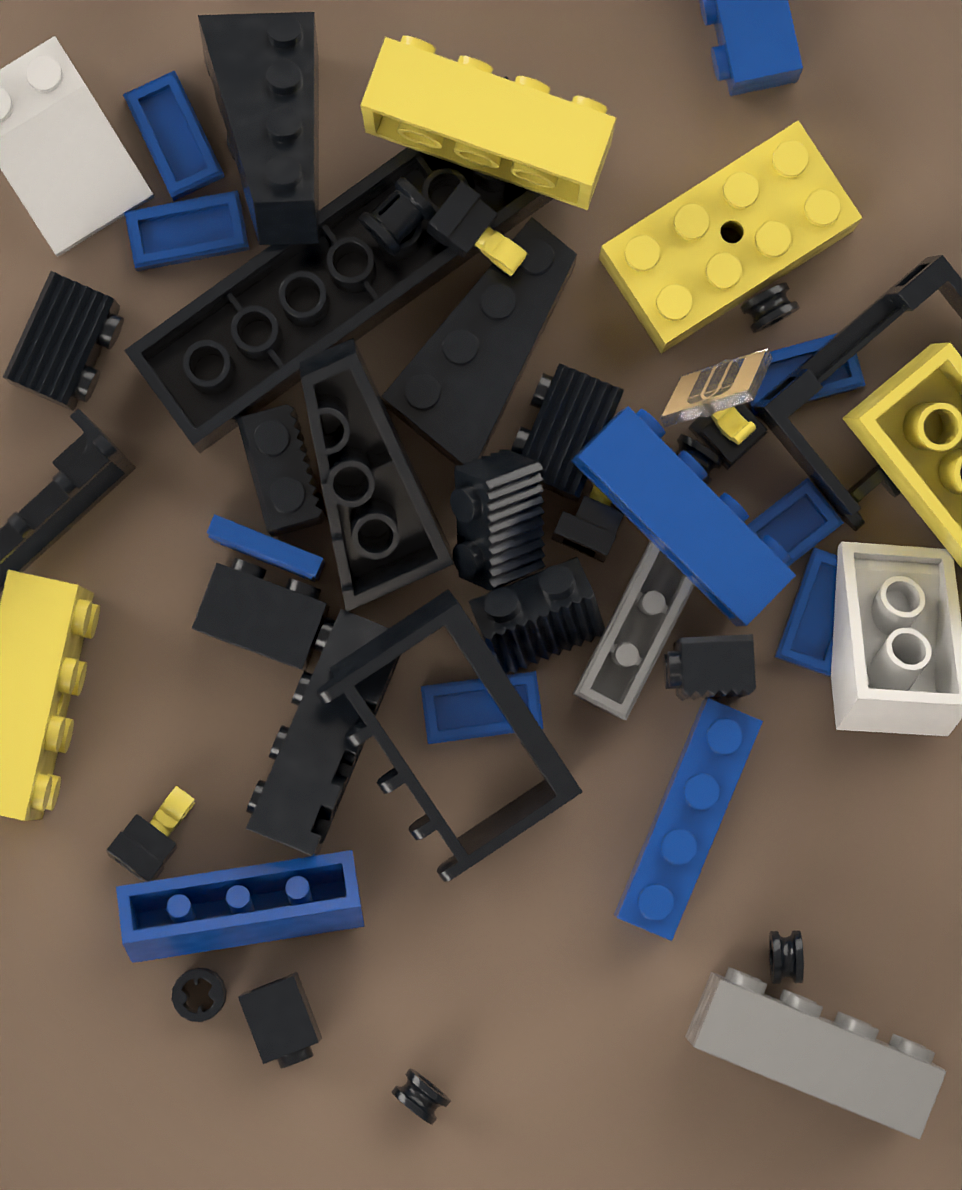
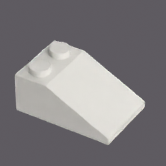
M55 36L0 69V169L57 257L125 216L124 212L132 211L155 197Z
M841 541L839 544L831 665L836 730L949 736L962 719V622L954 558L946 549Z

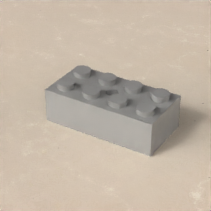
M728 967L725 977L714 972L710 973L685 1036L694 1048L917 1139L921 1138L947 1072L932 1063L935 1052L896 1034L892 1035L889 1044L876 1039L879 1029L839 1011L835 1021L820 1016L823 1009L822 1006L788 990L783 989L780 999L764 993L767 987L766 983L734 968Z

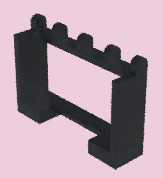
M943 255L926 257L752 406L759 417L854 531H857L865 524L858 512L861 509L858 503L880 483L893 497H897L901 493L900 490L878 464L847 491L788 417L823 388L821 385L823 381L904 312L916 309L935 291H940L962 319V278Z
M79 408L70 417L84 433L52 462L59 472L52 478L53 481L19 512H14L7 519L8 522L0 528V593L4 589L8 570L23 573L136 469L103 431Z
M448 589L330 667L329 669L334 677L316 691V695L323 704L345 693L362 718L361 722L350 728L345 734L352 747L360 745L374 736L394 766L393 769L382 775L377 781L384 794L390 793L405 783L426 813L414 821L408 829L414 839L421 840L436 830L439 832L453 853L452 857L444 861L437 868V873L444 882L456 878L583 792L460 603ZM443 626L465 656L545 779L458 838L355 687L356 684Z

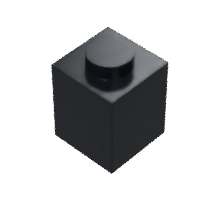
M297 972L246 991L238 997L263 1064L277 1059L280 1068H285L314 1056L310 1046L319 1043L322 1036Z

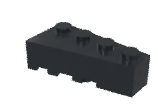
M315 13L198 15L205 64L212 80L216 101L226 127L233 159L236 161L259 245L319 243V55Z
M533 217L530 218L512 240L528 253L514 274L509 276L493 263L381 396L388 410L455 465H463L464 462H472L473 459H481L575 267L577 253Z
M354 338L300 361L302 387L347 612L453 565L454 562L447 538Z
M343 609L340 610L336 620L326 617L314 645V649L322 652L313 674L304 671L291 701L292 704L299 707L290 727L282 725L275 738L269 754V758L274 759L275 762L266 782L259 780L253 791L246 812L252 814L246 829L311 856L320 853L366 741L352 747L345 737L346 732L362 721V718L345 693L323 704L316 695V691L334 677L329 669L330 667L389 628L351 612H346ZM401 655L355 685L375 717Z

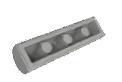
M649 541L572 693L585 702L622 720H627L695 586L651 541Z

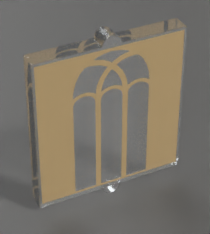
M767 348L732 360L726 359L719 364L681 375L660 416L664 428L698 417H708L715 412L754 401L772 361L769 349Z

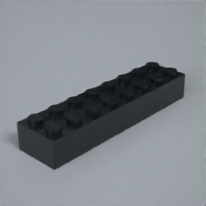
M407 147L319 210V243L270 245L124 351L192 445L201 453L238 427L237 418L260 411L301 381L300 361L354 338L357 341L481 251L475 246L466 259L462 258L447 245L444 246L427 233L430 220L424 219L399 243L401 251L396 256L387 252L359 222L358 216L364 211L371 213L395 190L394 183L400 177L408 180L429 201L436 212H438L459 183L463 181L481 195L480 200L498 213L496 221L490 228L500 232L502 235L554 198Z

